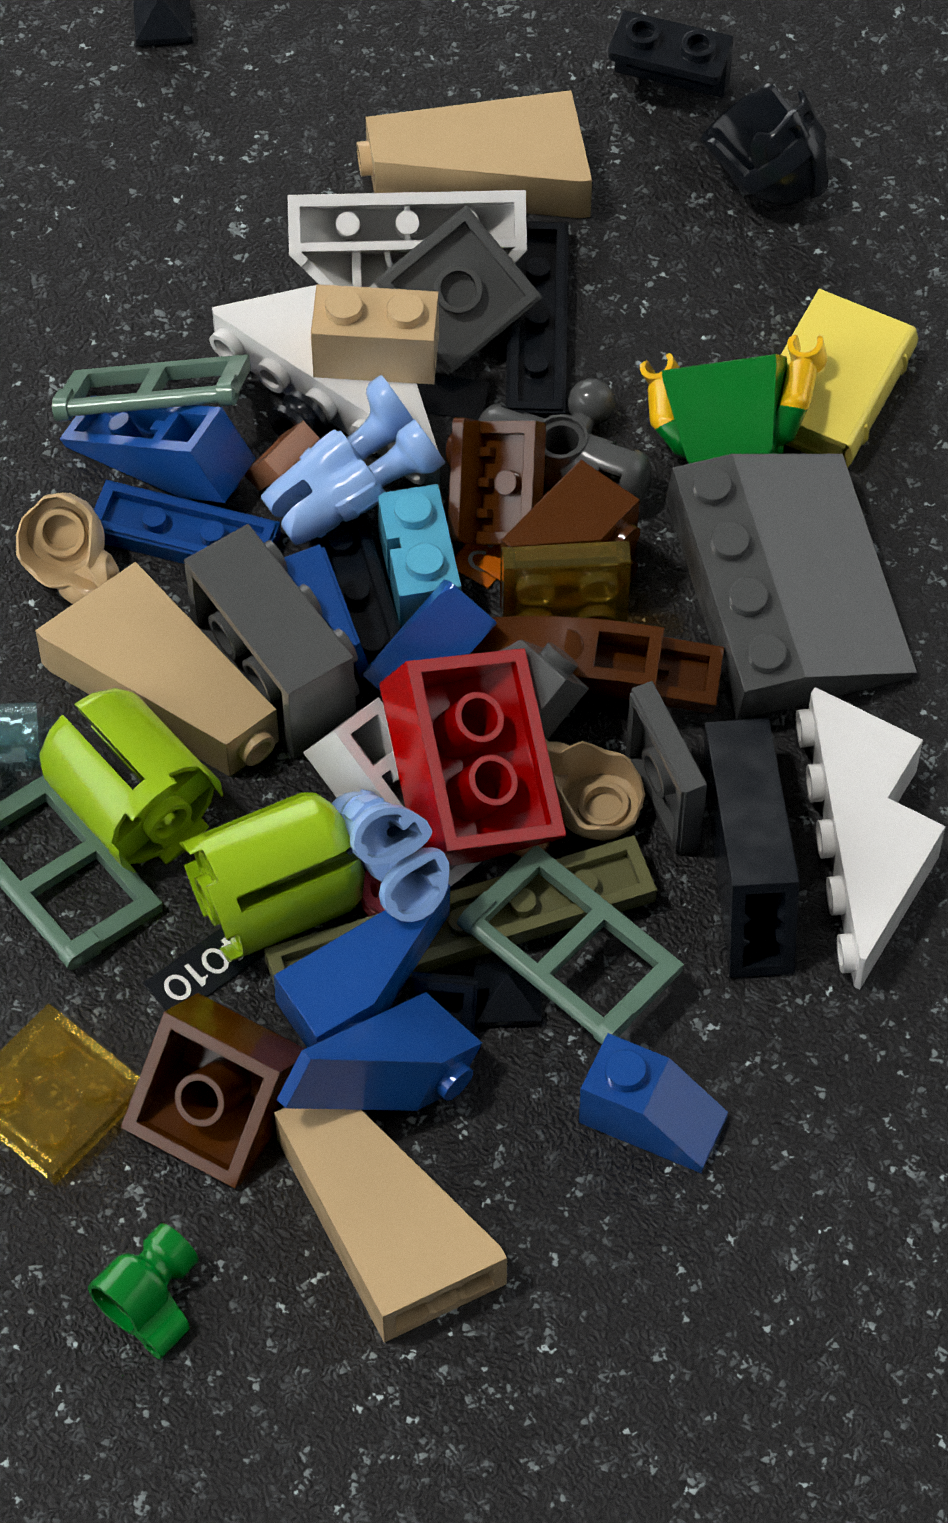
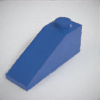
M192 405L76 416L60 437L61 442L68 449L177 497L225 503L229 496L237 489L240 480L256 459L222 407Z
M449 884L439 906L426 918L414 922H405L396 919L384 910L274 975L276 1003L307 1048L389 1009L450 914Z
M425 992L302 1050L276 1100L288 1109L417 1111L441 1098H444L446 1101L452 1100L465 1089L473 1076V1070L470 1068V1065L482 1042Z

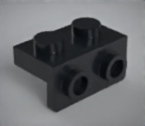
M623 10L608 48V58L611 61H615V72L724 98L730 82L734 36Z

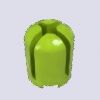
M116 687L91 693L74 705L89 721L92 729L140 783L132 790L64 715H61L49 730L39 753L44 779L105 845L109 853L123 868L137 873L130 864L143 863L157 856L165 864H168L186 851L179 845V842L201 834L208 829L209 825L202 819V816L211 803L214 789L221 797L223 796L221 782L138 695Z
M297 793L179 842V845L190 855L194 854L196 859L185 864L184 868L203 917L208 916L214 926L221 924L226 940L229 939L231 944L219 948L228 962L235 961L351 912L363 896L365 871L362 861L354 853L348 855L346 852L351 845L345 820L334 805L317 793Z

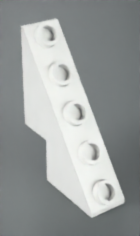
M316 285L212 307L214 333L210 336L209 341L214 351L220 357L249 354L250 371L256 374L268 389L276 393L284 392L287 394L292 390L304 393L319 405L325 413L328 422L348 435L355 432L368 418L370 406L366 396V388L371 381L313 377L311 326ZM388 382L412 418L417 421L438 450L417 383ZM396 442L390 443L375 453L380 456L385 455ZM440 468L430 474L412 473L405 476L415 484H438L440 489Z
M815 687L811 692L809 709L796 711L797 737L801 748L810 747L813 764L806 766L807 792L811 803L820 802L823 820H817L816 822L817 847L821 859H831L834 875L827 877L826 892L831 916L841 915L844 934L837 935L839 967L842 974H852L853 985L860 990L938 860L946 826L898 803L917 772L923 740Z

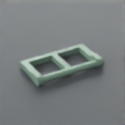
M249 354L74 370L63 389H58L52 399L53 417L55 421L72 420L73 416L214 403H218L220 407L236 405L240 397L239 391L251 370ZM221 376L216 386L163 390L168 380ZM142 383L137 393L85 397L92 387Z
M44 775L0 801V830L44 802H47L82 843L21 881L0 858V888L59 955L58 958L67 969L75 970L99 955L101 950L162 912L163 903L137 873L123 868L115 860L105 845L44 779ZM97 859L133 902L71 940L35 897Z
M538 845L533 846L493 886L484 891L463 911L457 920V925L469 935L472 934L593 1034V1038L600 1044L603 1043L607 1033L619 1037L683 972L684 964ZM540 874L584 910L587 915L537 963L488 922L530 881ZM603 927L654 967L604 1017L554 977Z

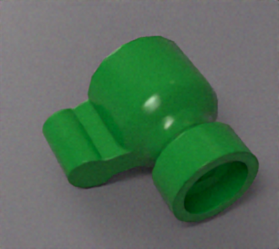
M160 1223L143 1240V1251L140 1254L128 1253L117 1256L88 1285V1291L96 1305L115 1325L125 1332L134 1335L155 1358L162 1359L190 1330L185 1315L178 1308L169 1293L167 1285L171 1280L183 1279L198 1264L199 1258L190 1243L179 1232L167 1224Z

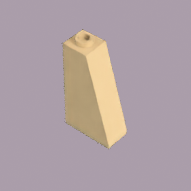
M571 90L365 117L366 141L356 142L360 175L361 177L371 176L374 193L526 190V213L570 218L591 217L592 177Z
M136 562L35 630L41 662L48 671L87 694L115 687L133 692L150 707L198 759L229 777L246 765L253 766L263 761L272 752L275 744L279 742L276 708Z
M283 1106L281 1110L274 1112L277 1141L384 1343L507 1284V1257L501 1246L362 1110L288 1109Z

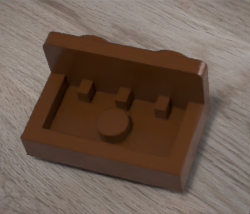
M453 419L452 433L446 443V459L450 466L449 495L443 507L451 542L477 546H501V539L543 498L546 423L540 421Z

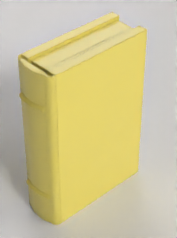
M818 289L792 335H798L801 346L800 352L813 350L817 345V336H822L827 353V363L817 373L812 402L794 440L786 445L806 454H843L848 468L861 445L868 441L869 431L898 378L907 370L908 360L918 343V334L916 328L912 325ZM786 345L781 355L787 356V364L789 365L791 359L788 345Z

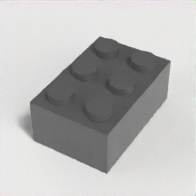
M246 524L184 559L191 620L276 708L279 741L293 760L303 755V752L356 713L355 696L360 693L354 678V663L358 661L356 650L343 630L338 628L332 631L322 618L321 606L312 590L305 584L297 586L288 575L286 561L278 547L271 540L263 543L251 526Z

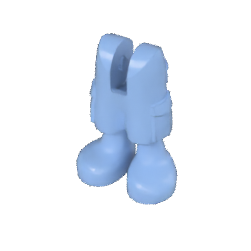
M382 375L369 382L366 388L370 414L355 432L347 438L341 430L336 431L334 429L326 434L311 448L308 447L299 457L300 460L278 477L261 495V499L275 517H284L281 526L293 544L298 545L317 537L321 538L327 532L340 525L342 521L348 522L358 518L359 515L378 505V496L385 492L383 486L412 473H433L445 464L444 459L417 421L412 418ZM392 442H396L385 455L369 466L363 461L376 451Z
M361 789L360 792H348L337 797L331 804L340 812L346 823L351 845L346 852L348 855L354 853L362 861L363 868L381 882L379 899L385 911L396 919L405 922L422 920L433 913L443 900L448 888L449 861L444 852L438 848H422L432 835V829L427 820L406 807L385 802L382 797H379L372 791Z

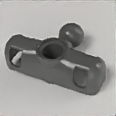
M587 378L577 382L571 389L568 407L572 416L559 414L544 419L526 412L522 414L507 409L505 405L501 404L489 406L480 415L479 421H540L546 423L544 488L550 491L580 460H583L597 471L602 470L621 477L619 486L640 499L639 506L651 486V464L645 453L637 449L632 451L620 447L616 442L590 434L593 426L607 421L612 415L615 406L614 392L608 384L600 379Z

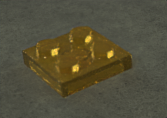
M629 541L502 547L501 617L560 616L627 622L631 572Z
M48 1003L0 1050V1140L51 1183L56 1185L126 1114L139 1076Z

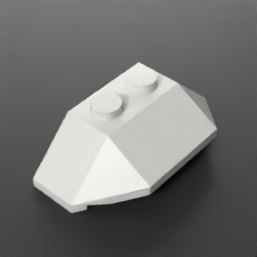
M526 190L288 195L289 256L318 284L378 288L374 281L467 205L511 260L516 263L527 251Z

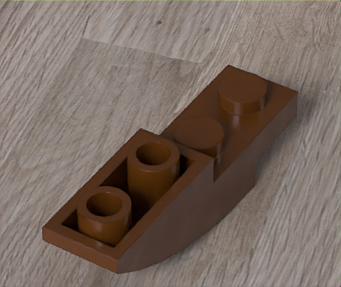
M560 616L492 617L497 624L470 653L500 651L519 640H524L542 648L548 642H551L567 653L578 664L573 674L589 687L579 701L586 702L588 693L629 700L632 688L653 681L665 706L713 714L717 701L724 647L663 637L664 627L638 623Z

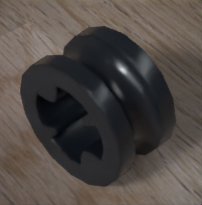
M296 390L289 391L282 399L283 405H275L268 413V421L278 436L303 420L317 436H322L329 428L326 415L319 405L304 393Z

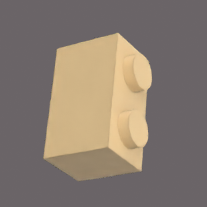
M316 284L311 326L313 377L372 381L382 375L387 382L435 383L439 341L438 291Z

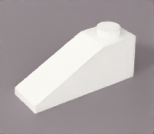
M379 697L303 752L336 798L344 793L360 792L361 789L374 792L379 797H382L385 802L405 807L385 709ZM481 862L449 866L448 884L450 887Z

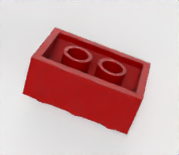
M525 648L406 661L379 683L405 807L426 819L432 829L431 837L422 848L434 847L440 849L449 861V866L481 862L566 836Z

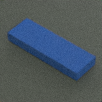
M110 480L105 481L94 508L104 529L105 545L184 564V559L246 524L251 526L263 543L271 540L277 546L281 536V525L278 521Z

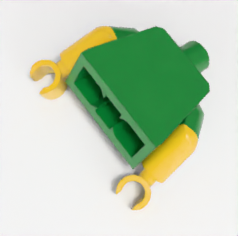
M798 335L790 336L787 341L791 359L789 365L787 364V356L772 354L680 368L673 355L668 353L666 354L668 360L666 368L659 373H655L649 361H643L640 364V371L649 385L647 392L651 426L676 456L686 458L688 464L729 454H783L784 445L794 440L812 402L817 373L826 366L827 353L823 337L817 336V345L813 350L800 352L801 346Z

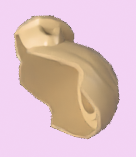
M71 493L47 494L21 518L16 533V555L21 565L42 585L57 589L60 595L70 603H76L120 573L112 555L104 550L105 535L101 520L87 501Z
M545 739L563 822L570 831L580 837L608 841L619 837L634 827L643 806L645 791L642 777L627 756L605 750L584 741L569 746L562 742H549Z

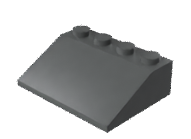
M729 454L672 468L666 502L712 645L724 647L721 674L736 720L807 704L810 702L811 692L815 687L836 697L916 677L917 671L843 454Z

